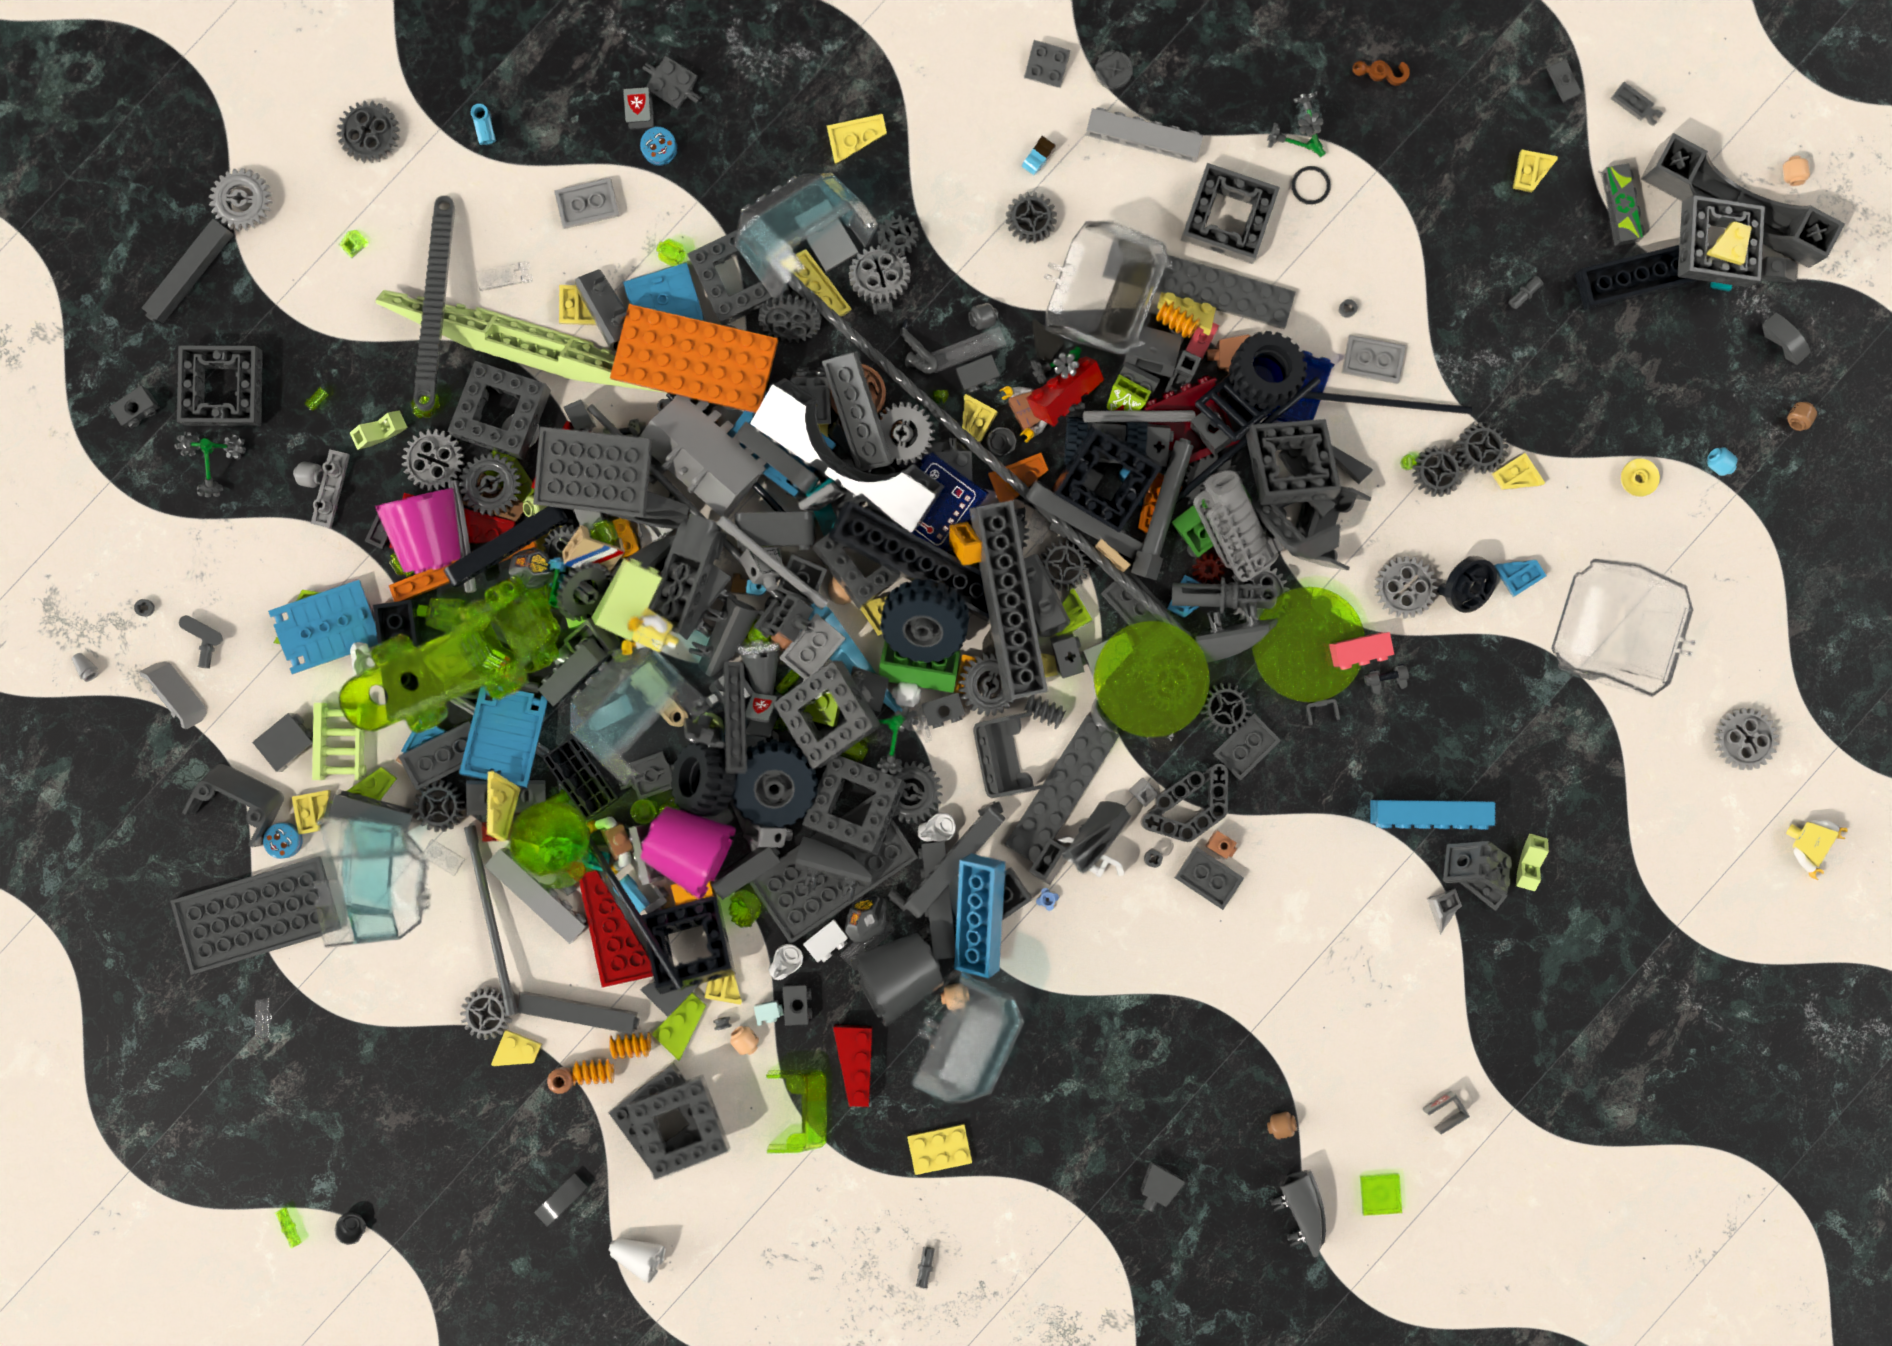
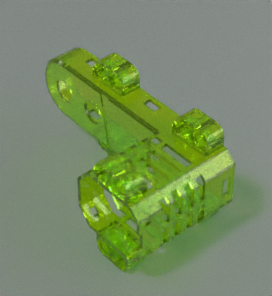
M512 576L488 588L484 594L485 600H476L453 612L450 615L453 631L417 647H414L412 641L405 635H397L380 643L370 652L371 659L375 665L353 676L344 683L340 690L339 704L345 718L354 727L371 732L381 730L405 719L411 731L421 733L437 726L447 718L448 708L444 702L484 686L489 696L496 700L516 693L526 685L527 673L539 671L551 665L559 657V650L555 641L558 639L560 626L556 618H553L544 595L533 589L527 590L519 577ZM490 621L501 625L514 652L502 646ZM509 631H511V633H512L514 639L516 640V642H517V644H518V647H517L516 643L514 642V640H513V638H512V636H511V634H510ZM412 672L417 676L419 687L416 691H408L402 686L400 681L402 673ZM379 685L385 688L388 693L387 703L381 705L371 699L370 689L372 686Z

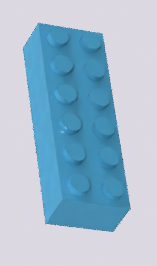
M1370 800V823L1376 824V827L1392 828V824H1395V828H1411V825H1414V828L1430 829L1431 825H1434V828L1450 829V825H1453V828L1469 829V825H1472L1474 829H1489V825L1495 826V802Z
M969 854L960 860L955 970L985 978H990L999 971L1005 861L976 854Z

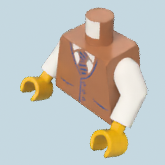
M1009 386L1000 389V392L1004 391L1006 393L1002 399L1006 400L1009 398L1008 403L1023 431L1020 436L1025 434L1028 437L1025 442H1029L1033 437L1042 433L1047 423L1034 417L1026 397L1032 394L1034 389L1027 387L1011 388Z
M606 817L597 821L591 820L583 825V827L587 826L589 828V834L600 829L614 861L609 866L615 875H617L619 870L631 863L633 847L622 823L616 822L613 817Z

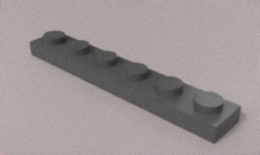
M724 661L726 773H746L744 662Z

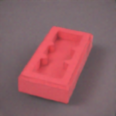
M1213 322L1209 336L1203 333L1204 329L1197 327L1185 351L1200 357L1202 360L1219 325Z

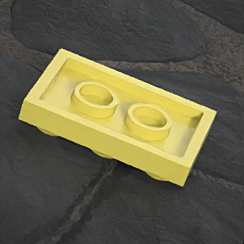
M964 1124L907 1136L915 1175L972 1163Z

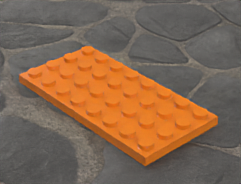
M629 304L610 379L757 413L764 400L778 338Z

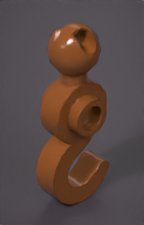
M1381 60L1375 61L1371 66H1368L1364 61H1357L1353 65L1355 75L1362 76L1365 73H1369L1374 81H1382L1386 78L1390 84L1395 86L1404 84L1410 74L1409 67L1404 62H1401L1399 65V69L1402 72V77L1400 78L1395 77L1388 64Z

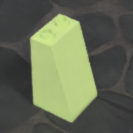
M624 558L597 606L592 619L595 625L631 641L634 631L628 630V622L634 616L640 618L646 607L648 608L662 577L658 574V570L650 566L646 569L640 566L641 562L633 558L630 561Z

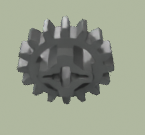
M899 215L898 219L891 216V221L885 219V225L880 224V231H877L879 237L878 244H881V249H887L888 254L894 252L895 256L899 252L905 256L906 250L911 253V246L916 248V241H919L918 228L915 227L914 221L909 223L908 217L902 220L901 215Z

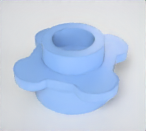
M1043 888L1041 890L1042 894L1040 898H1037L1036 903L1051 911L1059 896L1057 893H1051L1048 888Z

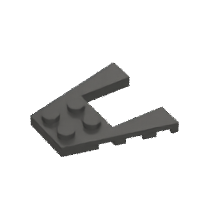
M1332 445L1335 463L1358 484L1371 474L1372 468ZM1305 448L1282 450L1279 453V458L1291 475L1299 477L1310 474ZM1330 499L1309 501L1311 506H1314L1319 513L1320 519L1336 505Z

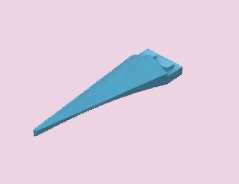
M815 604L811 605L810 607L814 610L808 620H811L815 614H818L847 638L830 659L832 661H842L850 675L853 666L877 674L834 613L827 606L821 610ZM886 689L883 703L894 712L897 710L902 712V708L896 704L895 698H892V694Z

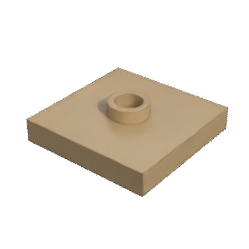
M1102 539L1094 547L1121 572H1124L1130 566L1115 549L1111 548Z

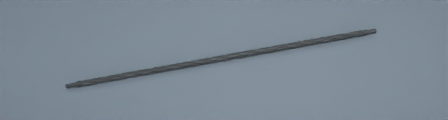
M749 236L744 240L758 254L757 257L765 262L802 298H806L807 302H812V306H817V311H820L822 316L831 322L866 356L878 364L887 375L900 384L909 395L922 404L938 421L943 423L950 432L965 443L972 452L987 463L994 472L1009 483L1015 491L1031 503L1069 540L1078 545L1089 558L1100 565L1110 577L1122 585L1132 597L1144 605L1183 643H1187L1199 654L1196 642L1191 637L1192 634L1185 630L1165 610L1161 609L1150 596L1139 589L1128 576L1117 569L1107 557L1095 549L1069 523L1030 502L1026 498L1030 489L1022 480L1007 469L1000 460L985 449L979 441L963 429L925 392L916 387L905 374L894 367L884 355L872 347L862 335L850 327L840 315L828 307L819 296L806 287L799 278L784 267L767 249H763Z

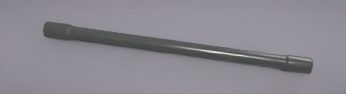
M468 826L464 828L472 857L507 1017L518 1014L510 985L490 897L476 826Z

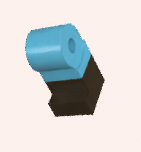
M1041 136L1023 162L1022 167L1032 175H1036L1054 153L1056 145L1044 136Z
M733 573L732 593L762 596L767 592L762 584H753L751 580L741 579L742 575L740 573Z

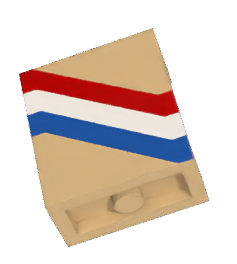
M580 525L562 551L564 565L575 568L576 566L581 567L583 563L588 564L592 562L599 563L605 566L608 571H612L617 561L623 557L625 548L623 547L622 538L618 537L613 545L597 541L589 537L588 527Z

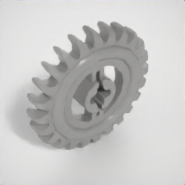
M241 168L239 173L236 169H233L232 174L226 171V177L220 175L221 181L214 182L217 187L211 188L214 194L209 195V198L214 200L209 205L214 207L212 213L217 214L216 220H221L223 226H226L228 223L229 229H233L235 225L238 231L241 230V225L246 231H248V224L256 228L254 221L262 224L260 216L267 218L264 211H271L266 204L273 203L270 199H267V197L272 196V193L266 191L270 189L269 185L264 184L266 180L260 178L258 173L253 175L252 170L246 172L244 168ZM237 186H245L252 191L253 196H249L240 189L233 191L231 194L228 193ZM227 202H232L233 205L244 212L232 211Z
M901 401L898 408L893 403V410L885 407L887 414L879 413L883 418L882 420L879 419L892 462L897 459V465H900L903 460L904 464L908 465L910 459L915 464L916 457L920 460L923 459L921 453L928 454L926 447H933L929 441L935 440L934 437L930 436V434L935 432L934 429H930L934 422H927L930 415L923 416L925 409L918 411V404L912 408L911 402H908L905 407ZM903 419L902 424L896 426L893 431L894 438L899 441L897 446L891 438V429L897 421ZM910 421H912L916 425L918 436L916 441L906 448V442L913 438V430L910 427ZM904 430L905 432H907V435H900V431Z

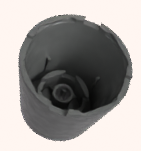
M918 933L849 957L853 970H858L860 977L857 979L877 1017H883L881 1022L885 1027L943 985V979L939 971L941 969L936 958L933 959L928 943L924 942Z

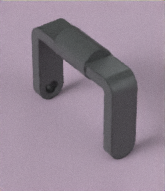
M1323 698L1314 700V703L1307 704L1306 712L1309 725H1313L1310 707L1317 708L1327 706L1330 703H1333L1336 720H1340L1337 701L1335 699L1327 700Z

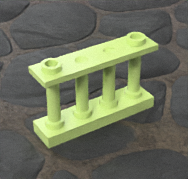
M314 703L312 780H325V776L328 774L355 775V780L364 779L367 773L366 765H364L365 719L368 716L365 704L356 703V709H329L327 703ZM329 717H356V728H328L326 726L327 719ZM328 736H355V748L328 747L326 745V738ZM328 755H355V767H328L326 765V757Z

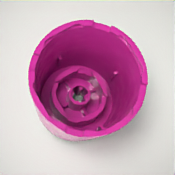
M453 488L375 506L403 572L414 571L416 574L429 569L434 570L451 565L452 561L461 558Z
M667 806L651 824V831L642 844L641 860L695 897L702 899L709 889L707 887L708 882L715 880L733 841L729 838L730 835L734 836L735 828Z

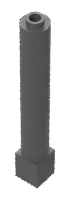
M1180 438L1179 441L1174 443L1142 551H1137L1131 570L1133 574L1157 581L1163 558L1160 557L1194 447L1190 445L1191 441Z

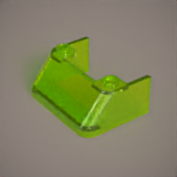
M769 1070L766 1074V1079L786 1078L787 1090L792 1094H802V1133L791 1134L787 1138L786 1144H769L767 1153H800L822 1148L827 1141V1078L825 1073L821 1070Z

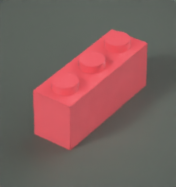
M1380 632L1329 644L1333 666L1340 667L1341 670L1352 668V664L1359 663V666L1370 664V660L1377 659V661L1388 660V656L1394 655L1390 632Z

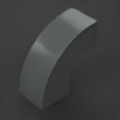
M1773 314L1762 325L1764 336L1782 346L1785 359L1798 365L1811 353L1802 334L1780 314Z
M574 1173L534 1213L546 1226H549L587 1186Z

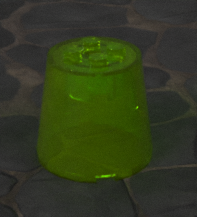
M543 801L528 807L516 818L512 825L509 846L512 856L521 868L544 886L553 889L567 888L581 880L589 864V829L584 817L576 808L567 803Z

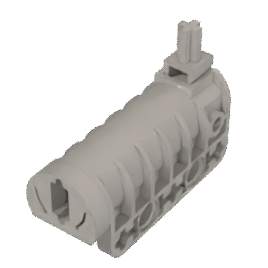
M1222 471L1212 475L1204 482L1206 489L1195 497L1194 506L1223 565L1227 568H1232L1234 574L1241 581H1248L1270 567L1277 560L1278 552L1283 550V548L1270 531L1266 533L1263 531L1238 474L1233 471ZM1203 499H1205L1204 503L1208 507L1206 509L1201 505ZM1241 566H1243L1246 569L1245 575H1243V570Z

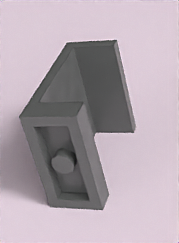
M287 713L252 742L276 772H283L288 768L287 764L307 747L313 745V731L309 728L306 729L303 725L304 720L298 714Z

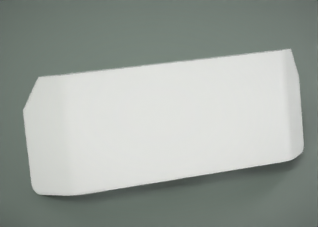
M1065 836L1056 839L1058 844H1063L1067 842L1072 843L1074 839ZM1106 855L1101 857L1103 861L1100 867L1094 865L1089 870L1095 873L1096 876L1101 877L1109 862L1115 866L1118 876L1124 875L1122 865Z

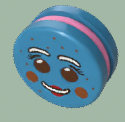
M653 127L647 130L641 138V151L650 163L665 165L674 159L677 152V144L669 130L663 127Z
M291 823L274 824L266 830L263 837V845L266 852L278 859L296 855L303 844L302 834L299 835L297 827Z

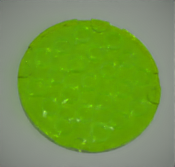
M1300 587L1277 596L1276 605L1270 609L1265 608L1260 614L1259 620L1276 618L1278 622L1259 642L1252 646L1253 657L1261 677L1280 695L1302 702L1322 701L1342 692L1357 676L1361 668L1359 663L1352 664V668L1343 670L1340 667L1333 666L1329 644L1365 636L1358 614L1340 595L1319 587Z
M1145 621L1121 629L1105 643L1094 667L1093 683L1096 698L1101 709L1116 726L1137 736L1162 737L1183 729L1199 714L1209 690V669L1201 648L1185 631L1165 622Z

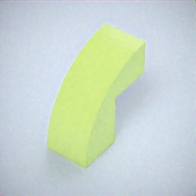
M399 410L385 414L378 421L358 425L350 432V435L357 450L394 437L404 431L407 425Z
M1529 834L1518 865L1517 887L1532 891L1537 889L1541 881L1540 867L1549 852L1547 838Z

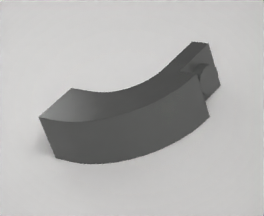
M1183 351L1164 393L1171 390L1176 392L1181 389L1180 386L1190 383L1201 358Z

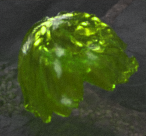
M738 890L730 898L732 903L728 910L730 911L729 915L732 916L731 922H735L741 928L752 927L751 924L754 923L761 912L760 900L750 891Z

